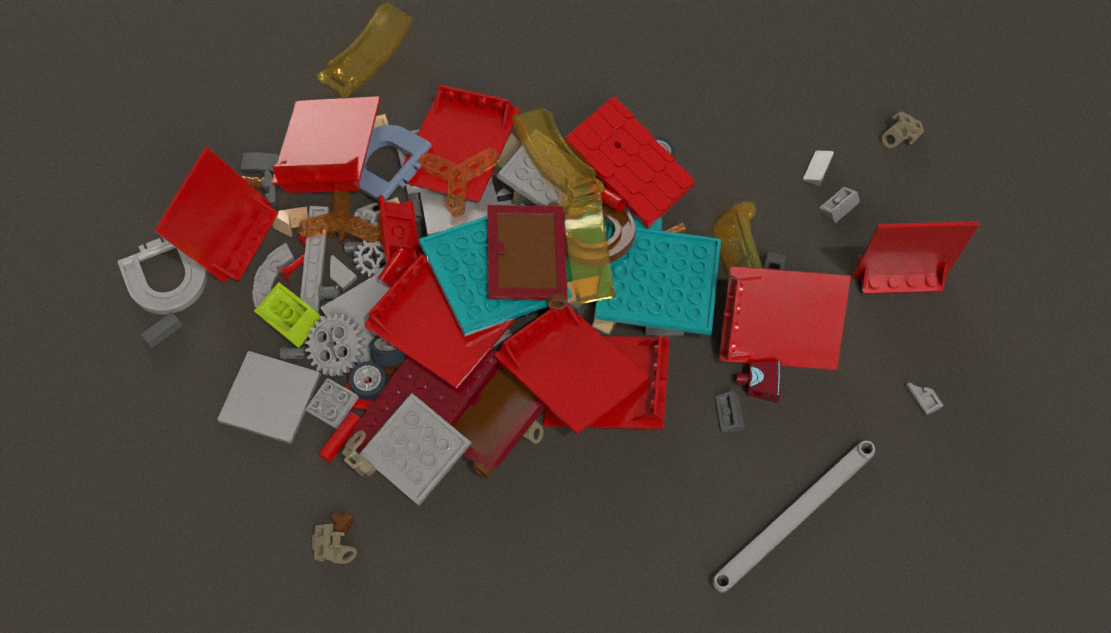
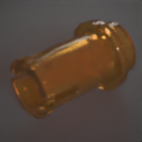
M240 175L255 190L262 189L260 176Z
M677 222L675 226L663 230L681 234L687 232L682 222Z

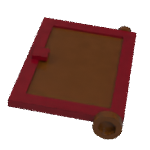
M550 202L548 206L488 205L489 300H548V306L552 309H563L568 305L564 206H559L558 202Z
M498 362L452 425L453 428L472 443L463 453L462 457L473 462L472 468L486 479L489 478L495 467L498 468L546 407L506 368L504 369L500 362Z

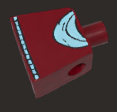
M782 361L750 363L748 373H737L736 384L747 385V395L750 397L778 403L781 396Z

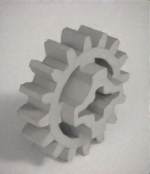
M370 238L369 243L364 240L362 243L363 247L358 245V251H354L353 256L357 258L353 259V263L358 264L355 269L362 270L361 276L365 273L368 274L367 279L371 275H376L383 271L387 265L385 264L379 269V265L386 262L384 248L380 244V239L374 242ZM369 249L367 254L361 256L365 250ZM372 253L374 258L377 259L376 264L371 259Z

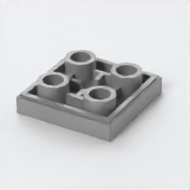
M327 378L305 408V411L337 429L359 397L352 391Z

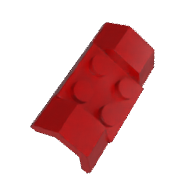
M379 195L380 214L378 216L386 264L398 247H402L418 259L420 253L413 201L409 200L400 204L385 201L383 195Z

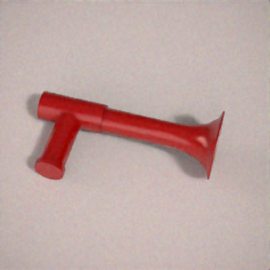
M302 234L298 240L306 246V235ZM305 253L286 267H276L278 273L285 281L290 282L289 277L291 273L304 263Z

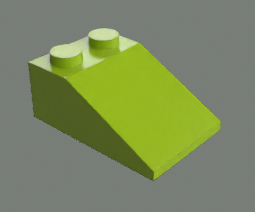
M279 282L254 310L255 313L298 348L308 338L306 334L312 333L310 326L316 327L314 321H321V316L312 307Z

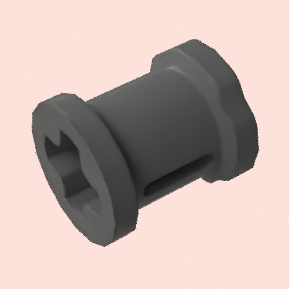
M319 285V301L336 299L341 294L340 285Z

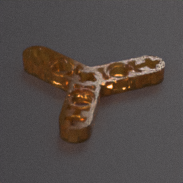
M487 148L458 165L432 153L423 154L419 159V163L424 171L448 181L447 209L451 216L460 217L464 214L466 208L467 181L497 165L500 158L494 148ZM472 164H479L477 169H470ZM441 166L448 167L444 172L438 171ZM461 173L458 178L459 182H457L456 176ZM455 189H462L460 194H452ZM455 201H457L459 207H457L456 210H453L456 207Z
M348 191L334 192L332 213L303 219L299 222L298 232L304 237L341 229L371 243L381 240L379 226L350 214V193Z

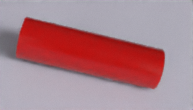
M587 177L582 182V190L617 212L625 208L627 202L625 198L596 180Z
M349 412L319 451L318 455L331 463L347 442V439L361 418L355 413Z

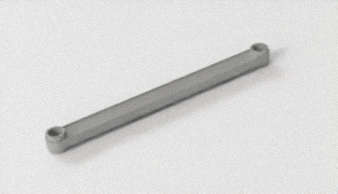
M862 441L720 570L713 578V588L719 593H725L731 589L875 454L873 443ZM861 448L868 449L870 454H865ZM724 579L727 582V586H719L717 580Z

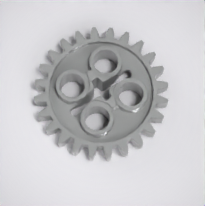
M328 313L327 317L321 316V321H314L316 327L310 326L312 334H306L310 341H305V344L309 345V348L305 351L311 353L307 359H313L311 365L317 366L316 370L323 371L324 375L336 376L337 374L338 376H343V372L350 373V368L353 369L356 366L355 362L361 363L358 356H364L361 348H366V346L361 344V342L366 338L360 337V334L364 331L357 330L360 324L353 323L354 318H348V315ZM342 329H344V336H343V337H341V330H342ZM326 333L327 338L324 341L323 336ZM345 348H347V355H346V356H344V349H345ZM328 352L330 353L329 360L326 358Z

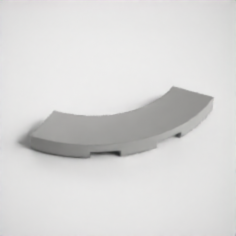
M286 243L273 250L256 272L252 290L255 308L273 289L275 279L279 274L276 267L283 268L294 261V257Z

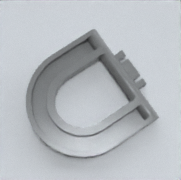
M158 238L146 243L147 249H145L144 245H140L139 249L141 252L117 261L132 299L139 307L150 313L169 314L170 312L182 311L200 297L206 286L207 270L177 248L185 268V278L181 285L170 292H157L149 287L141 261L175 249L176 247L166 239H164V242Z

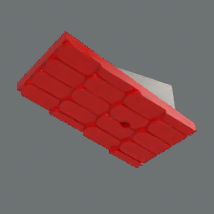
M615 96L610 98L608 102L603 104L574 129L572 133L565 137V142L574 150L576 158L590 167L610 190L625 198L627 201L626 207L647 229L695 186L692 176L675 161V158L652 137L651 133L634 118V115Z

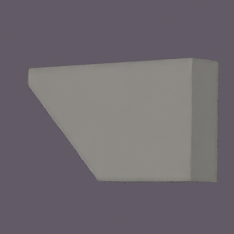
M331 256L330 279L336 285H340V288L344 291L357 279V276L335 256Z
M912 383L906 384L905 387L925 416L944 406L933 389L918 387Z

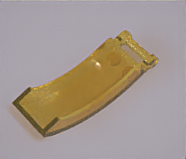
M389 2L384 3L376 9L371 21L359 37L346 50L328 62L327 68L319 73L317 80L339 92L343 98H347L352 91L368 81L390 59L405 38L414 19ZM329 77H333L334 79L345 85V87L341 86Z
M539 108L513 116V123L518 136L536 168L552 185L565 193L570 201L577 200L580 196L593 192L599 193L604 190L603 183L595 177V170L581 161L568 147L554 122L552 113L544 108Z
M595 192V195L580 198L563 199L568 253L577 304L616 297L601 192Z

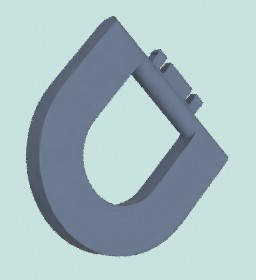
M384 125L373 128L360 179V191L379 201L378 196L383 195L386 201L398 186L401 188L406 186L403 181L409 182L417 173L414 168L420 169L422 167L418 162L432 147L431 143L400 126ZM384 146L396 147L411 156L390 182L369 172L366 167L370 155L375 150Z

